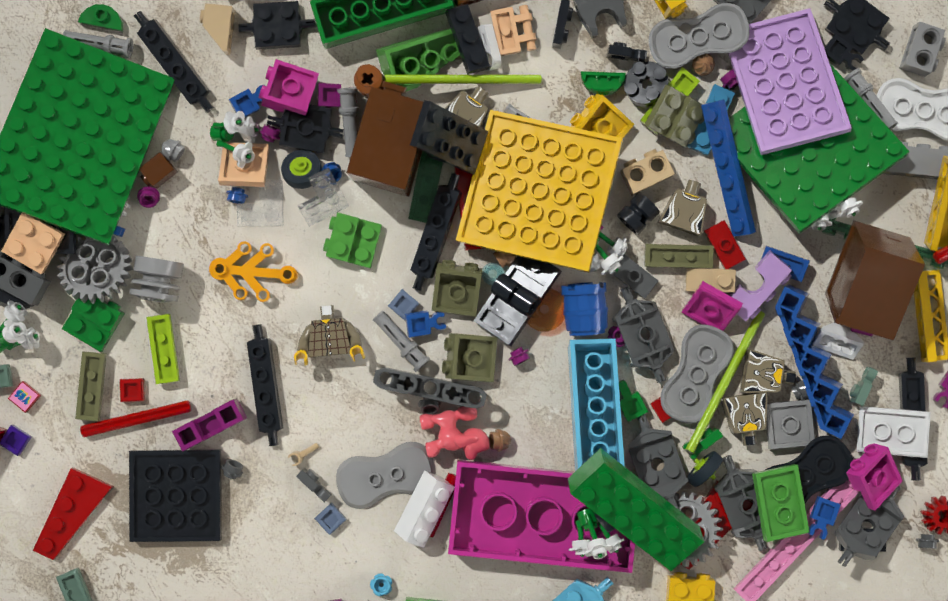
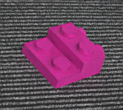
M276 59L274 66L268 67L265 79L269 81L267 86L262 85L259 98L262 99L261 106L283 112L286 109L306 116L319 73Z
M873 443L864 448L865 453L859 459H855L850 463L851 468L846 474L853 489L861 492L868 509L876 510L903 480L889 448Z

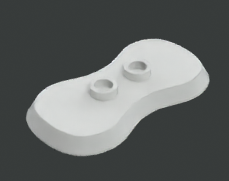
M902 78L891 79L882 84L877 97L898 122L891 130L924 129L944 140H948V88L927 90Z

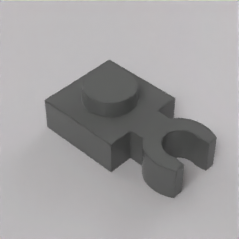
M304 468L297 474L296 477L324 503L332 495L318 481L320 477L312 469L307 470Z

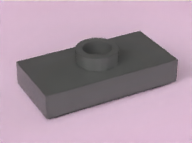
M623 254L624 258L619 262L622 266L613 275L645 299L659 280Z

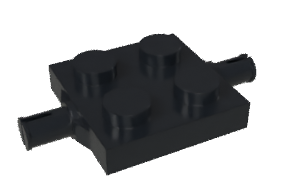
M826 0L823 4L834 12L832 20L825 30L832 35L835 33L853 46L852 50L857 54L862 55L868 46L876 43L884 51L890 45V42L880 36L882 28L890 18L868 1L846 0L839 5L834 0Z
M298 1L253 4L254 16L252 23L238 24L239 33L253 32L256 50L301 47L302 29L316 28L315 18L301 19Z
M309 104L306 116L285 109L282 118L269 115L267 125L280 127L279 145L324 154L329 136L342 139L344 136V129L331 127L332 108Z

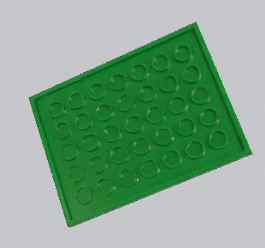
M45 28L0 133V205L110 245L139 173V168L143 163L173 88L174 79Z

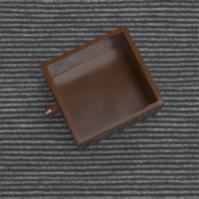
M382 81L381 87L384 90L371 87L346 173L355 182L409 197L423 152L410 146L423 101L402 96V94H406V87Z
M853 220L825 291L834 323L894 341L925 266L910 237Z

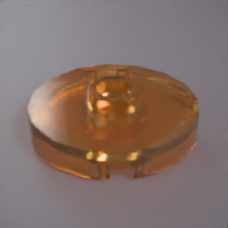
M551 288L527 324L531 328L543 332L554 330L560 326L565 319L563 315V296ZM542 305H546L549 308L546 314L540 311Z

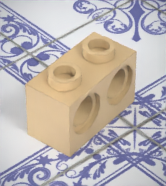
M653 149L644 154V159L638 162L636 159H632L623 164L625 168L620 173L631 196L675 174L663 150L657 152L656 149ZM654 160L659 161L662 164V170L659 172L652 170L651 162ZM632 170H638L641 173L642 179L640 181L631 179L630 173Z

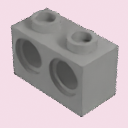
M923 22L915 24L899 68L924 77L934 72L939 62V59H936L938 51L943 49L946 38L943 37L945 30ZM924 35L931 37V44H927L924 41ZM917 56L924 58V66L918 64Z

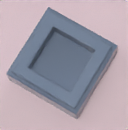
M401 289L388 307L402 319L406 320L405 314L412 313L420 303Z
M330 503L314 518L329 535L347 520L333 503Z

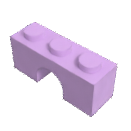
M771 250L755 266V269L764 278L762 286L755 291H750L739 284L735 288V293L729 295L743 303L737 315L744 321H747L749 318L754 319L761 311L760 305L764 301L768 303L775 296L776 292L774 290L779 284L783 286L792 276L790 274L792 271L791 267Z

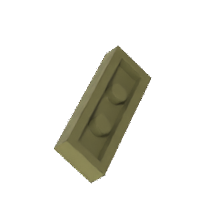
M645 244L644 267L712 269L714 246Z
M82 351L75 419L100 421L107 353Z

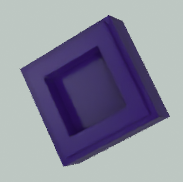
M10 425L1 439L0 445L13 454L20 456L32 436L15 425Z

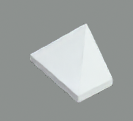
M831 323L821 328L812 345L853 360L863 347L864 341L855 332H851L849 327Z

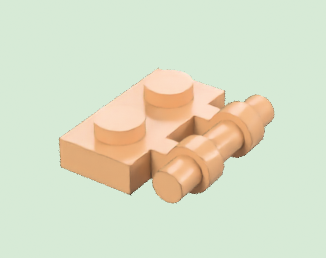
M528 5L519 6V15H514L513 7L490 11L501 56L521 53L520 43H526L527 51L536 50L535 41L537 38L536 33H533L531 24L533 18L532 13H529ZM518 23L523 25L524 34L518 35L516 27Z

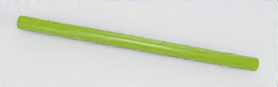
M384 75V81L392 84H541L542 77L541 75Z
M760 311L750 323L686 447L687 451L694 453L765 316L764 312Z

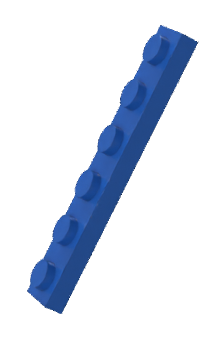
M725 100L702 104L701 108L732 235L734 237L753 234L756 232Z

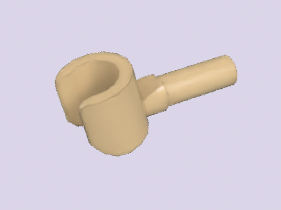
M315 443L301 452H292L288 458L293 455L298 457V462L292 466L299 465L303 462L305 456L318 449L319 446Z

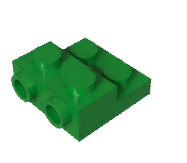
M79 298L73 304L72 312L63 325L62 330L99 352H103L125 313L120 310L121 306L111 300L108 303L106 301L102 303L99 298H96L95 303L92 304L89 298L85 303Z

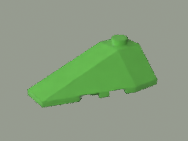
M451 28L376 49L384 75H435L439 72V69L460 56ZM422 84L396 85L406 87V91L418 88Z

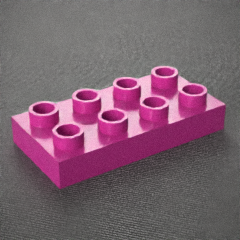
M466 460L457 461L448 554L632 573L635 543L617 529H614L609 533L611 536L618 534L620 539L624 538V541L620 543L622 547L618 549L617 553L613 552L610 554L607 551L605 557L594 559L593 556L586 557L584 555V557H581L580 555H575V551H569L572 548V541L578 540V529L575 522L579 520L577 513L588 509L586 505L570 493L568 478L574 471ZM598 525V528L595 529L597 538H603L606 540V537L604 536L602 530ZM583 528L584 540L592 541L590 531H584Z

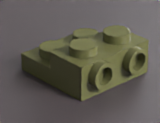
M665 85L644 125L686 148L688 144L694 141L696 136L695 130L698 124L705 121L701 108L702 104L675 88Z
M443 260L442 263H438L431 311L476 317L483 268H478L476 263H465V266L456 265V262L453 260Z
M449 333V337H446L444 340L447 360H444L442 363V372L445 374V378L494 382L498 337Z

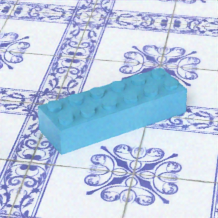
M616 339L570 340L568 345L575 471L600 448L625 467Z

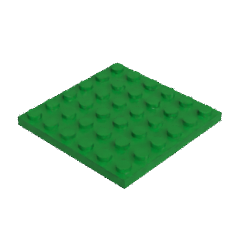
M831 64L830 66L852 127L851 132L760 155L746 108L743 107L729 117L741 167L799 234L905 158L910 152Z

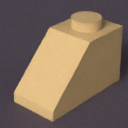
M205 3L204 10L200 12V23H203L202 26L226 55H231L236 11L232 6Z
M686 269L685 291L695 292L702 281L724 293H735L736 270Z

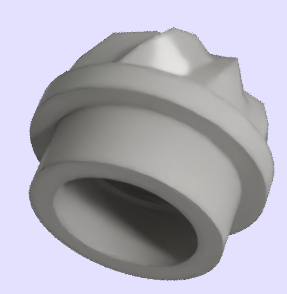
M169 139L162 144V153L168 161L173 160L177 162L185 150V147L181 145L179 140Z

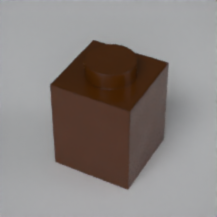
M161 152L139 168L142 173L140 178L148 187L152 185L157 189L178 173L172 163Z

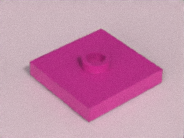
M702 281L683 307L681 313L701 324L714 326L724 331L739 312L743 303Z

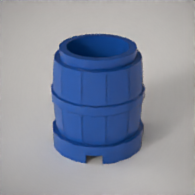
M586 282L568 284V286L561 285L562 295H564L563 315L565 316L566 330L569 331V335L586 336L605 333V329L608 328V307L605 292H607L606 282H599V284Z

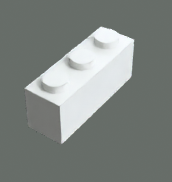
M424 470L394 532L406 542L424 548L455 487L444 478Z

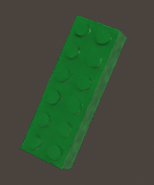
M310 0L320 38L325 49L443 15L447 9L454 8L452 0Z
M602 448L595 452L568 478L571 495L670 571L674 570L704 543L698 524Z

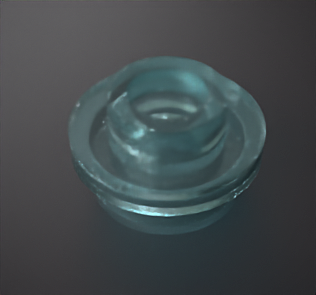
M497 263L485 265L482 269L483 281L488 285H493L498 276L504 273L503 268ZM490 270L497 272L495 278L489 277L488 272Z

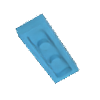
M714 84L706 103L724 99L726 109L728 110L735 93ZM704 121L698 124L695 130V139L687 147L708 155L711 145Z

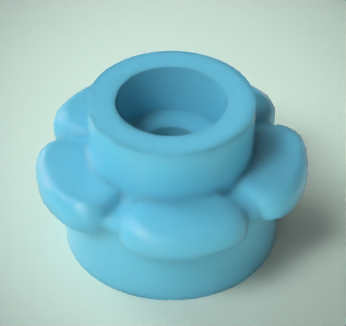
M382 573L377 574L371 580L370 588L373 589V593L377 596L387 595L392 590V580L389 576H384Z

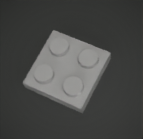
M809 399L804 401L767 403L766 430L768 449L807 446L815 439L812 408Z

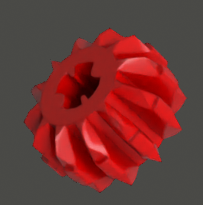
M941 495L939 499L933 496L931 497L932 504L924 503L927 510L920 511L921 514L926 516L921 521L923 524H928L927 530L929 531L935 530V533L941 535L943 531L948 534V500L946 496ZM940 511L942 512L941 514L943 515V518H942V519H940V516L938 515V513H939Z

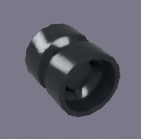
M640 192L630 200V206H625L617 214L620 221L636 235H639L647 226L646 221H652L660 213L655 204Z

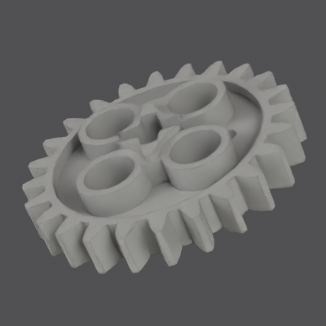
M115 236L112 237L110 245L87 237L86 240L77 237L76 253L66 254V257H59L63 263L57 266L61 272L57 274L59 279L62 280L60 284L63 288H66L65 291L69 295L72 294L75 300L80 298L83 303L88 298L92 304L95 303L96 298H99L103 303L104 296L106 295L113 299L112 292L115 291L120 294L121 292L118 287L120 285L126 287L127 284L124 282V279L131 278L127 272L133 270L129 264L132 262V258L128 255L130 252L124 247L122 241H118ZM88 253H92L91 256L85 258ZM113 257L112 261L105 263L107 259ZM84 273L81 278H77L79 274ZM101 278H106L102 283H98Z
M682 492L680 498L679 494L676 493L674 498L678 509L685 514V511L691 507L693 516L690 519L696 522L699 518H702L698 525L705 531L704 543L682 562L683 567H688L690 562L693 566H697L698 559L701 562H706L705 554L713 556L711 548H719L714 542L715 540H722L717 535V532L722 531L723 528L716 525L722 519L714 518L718 510H710L712 503L708 501L704 504L705 497L700 496L697 499L696 493H691L688 497L687 492Z

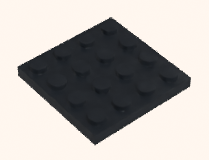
M221 449L129 451V542L222 540Z

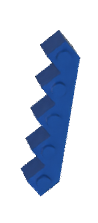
M788 284L784 287L775 309L782 322L785 336L792 349L795 363L800 376H802L820 429L842 439L854 414L834 405L843 384L823 375L832 354L811 344L821 324L800 314L809 293Z

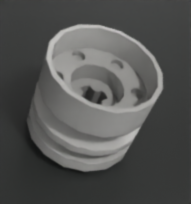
M136 256L133 270L143 274V279H132L131 283L142 285L141 290L130 288L129 294L148 301L161 303L178 302V296L169 295L168 293L169 289L180 290L179 286L171 284L170 281L171 279L182 278L184 263Z

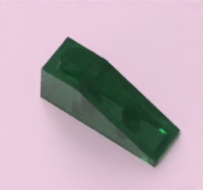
M423 151L408 219L426 223L440 184L444 162L429 158L427 153Z

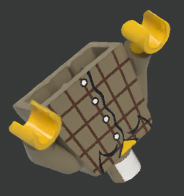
M334 305L320 306L321 320H313L311 324L305 327L299 339L297 352L294 354L295 365H297L299 359H304V366L308 365L309 357L350 354L352 360L355 361V355L360 353L362 358L365 359L359 332L351 322L345 321V318L335 319Z

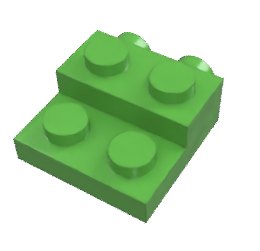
M337 212L336 217H331L329 229L332 230L331 238H326L323 251L327 252L326 257L371 268L382 224Z

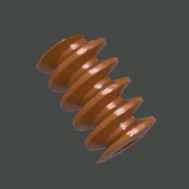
M370 64L358 67L354 76V84L362 95L368 98L371 87L384 90L381 87L384 75L378 68ZM369 80L373 81L371 85L368 83Z

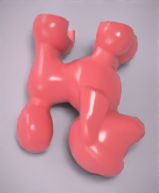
M461 406L455 411L446 410L435 415H420L422 430L432 429L436 424L440 426L438 439L425 443L428 457L434 458L438 456L442 448L449 451L463 448L466 458L474 460L478 453L488 450L490 447L489 438L484 431L478 428H469L462 433L456 426L458 420H475L478 415L477 409Z

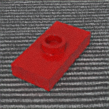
M725 220L704 230L710 244L714 246L713 250L724 269H729L746 260Z

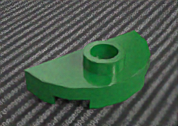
M95 4L86 8L78 19L79 24L123 32V22L120 15L112 7L104 4Z
M581 71V80L584 87L593 94L603 96L611 95L618 91L624 84L626 73Z

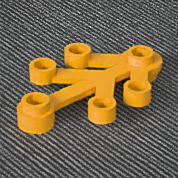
M246 241L240 242L237 250L226 259L216 258L209 266L211 276L217 280H224L233 290V295L238 300L246 299L248 291L245 287L240 286L232 275H241L254 290L256 298L260 302L268 301L271 295L255 277L278 278L286 284H292L298 278V272L292 266H284L281 270L256 267L266 257H271L274 254V247L269 243L263 244L260 247V251L242 266H234L233 264L243 255L251 253L252 246ZM247 244L249 249L243 253L241 246ZM270 246V254H264V248ZM218 265L224 266L222 273L217 272L216 268ZM287 270L292 273L289 279L284 277V272ZM239 289H243L245 292L241 298L237 296ZM261 291L267 293V297L264 300L259 297Z

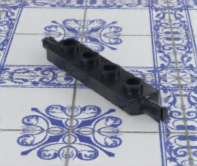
M142 11L137 12L134 18L141 25L137 32L138 36L168 76L174 79V84L189 104L199 103L206 113L210 112L214 108L206 98L210 90L156 19L148 21Z
M451 172L448 185H439L410 269V271L417 275L412 287L413 289L422 291L425 278L434 277L462 192L456 188L461 175Z
M262 324L252 325L254 339L247 342L258 428L259 432L268 433L269 446L279 445L277 431L283 429L272 344L270 338H263Z
M916 357L906 358L907 371L899 374L900 409L926 411L924 373L916 371ZM902 456V464L911 467V480H921L920 467L928 464V458Z

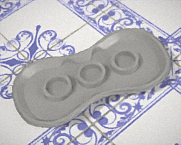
M721 3L694 18H670L657 23L649 34L650 51L654 60L665 68L681 67L695 57L705 53L735 52L742 48L749 39V23L744 11L739 6L731 3Z
M703 324L692 327L685 334L682 341L679 367L664 385L660 398L663 410L672 418L690 424L700 422L713 397L716 379L729 365L733 357V342L724 331L714 326Z
M405 442L382 456H355L345 460L337 470V488L342 500L348 506L364 509L391 494H413L424 470L436 475L433 458L428 457L426 446L417 442Z

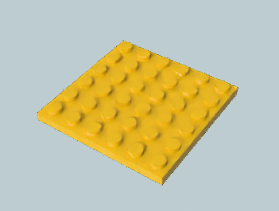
M490 110L485 127L488 134L475 175L473 174L456 241L589 273L623 139Z

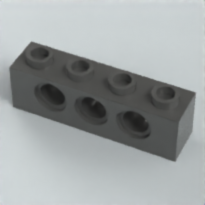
M0 250V265L4 264L6 266L5 274L0 275V288L30 305L38 306L51 281L45 279L46 274H40L34 270L30 271L25 268L26 265L14 258L13 260L6 258V254ZM21 275H25L26 283L21 287L18 279Z

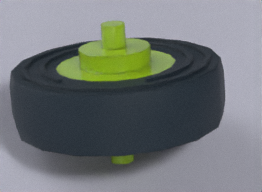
M309 150L293 151L282 162L281 171L283 179L293 188H309L316 184L321 177V161L315 153Z
M716 451L710 452L700 460L696 458L694 460L696 464L687 477L688 482L692 486L698 487L710 478L714 480L716 478L714 474L721 465L723 458Z

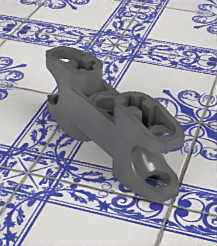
M573 0L579 20L586 28L591 39L598 37L596 17L602 13L612 15L620 28L627 25L623 0Z
M393 368L376 370L373 383L381 389L469 408L483 407L487 395L480 387ZM383 372H388L391 375L392 380L389 384L381 382L380 376ZM407 378L412 382L410 387H406V384H404V380ZM428 381L434 382L437 386V390L433 394H428L424 390V385ZM451 388L456 389L457 395L451 397L448 393ZM477 391L481 394L482 398L478 403L469 401L468 396L471 392Z

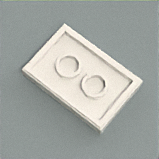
M860 406L857 452H864V448L867 445L875 443L888 447L891 455L928 458L931 412Z

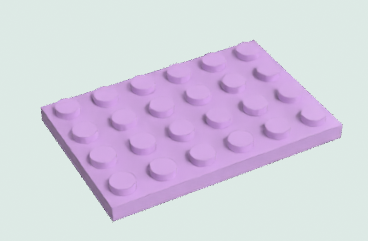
M811 8L749 24V39L746 44L739 50L728 53L736 75L760 155L851 132L852 127Z

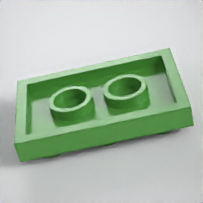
M792 464L752 473L764 541L770 542L810 533L798 465Z

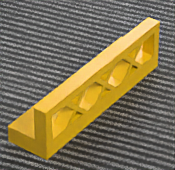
M944 155L924 244L934 251H937L938 247L948 246V156Z
M940 270L922 271L913 293L921 362L948 360V334ZM927 275H934L935 285L931 290H929ZM930 296L937 301L938 306L933 313L931 312ZM933 318L940 323V330L936 335H934ZM935 341L942 345L943 355L937 356Z

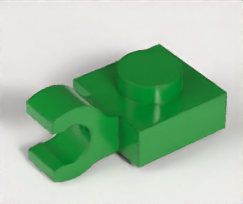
M624 379L619 381V392L623 397L620 399V408L627 422L647 413L648 410L639 392L631 393Z
M709 427L705 430L694 453L689 456L690 459H695L701 451L706 450L723 437L719 429H711ZM689 441L683 444L682 448L684 450L686 449Z

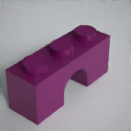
M236 398L173 430L172 433L181 450L185 451L247 419V416L239 400Z

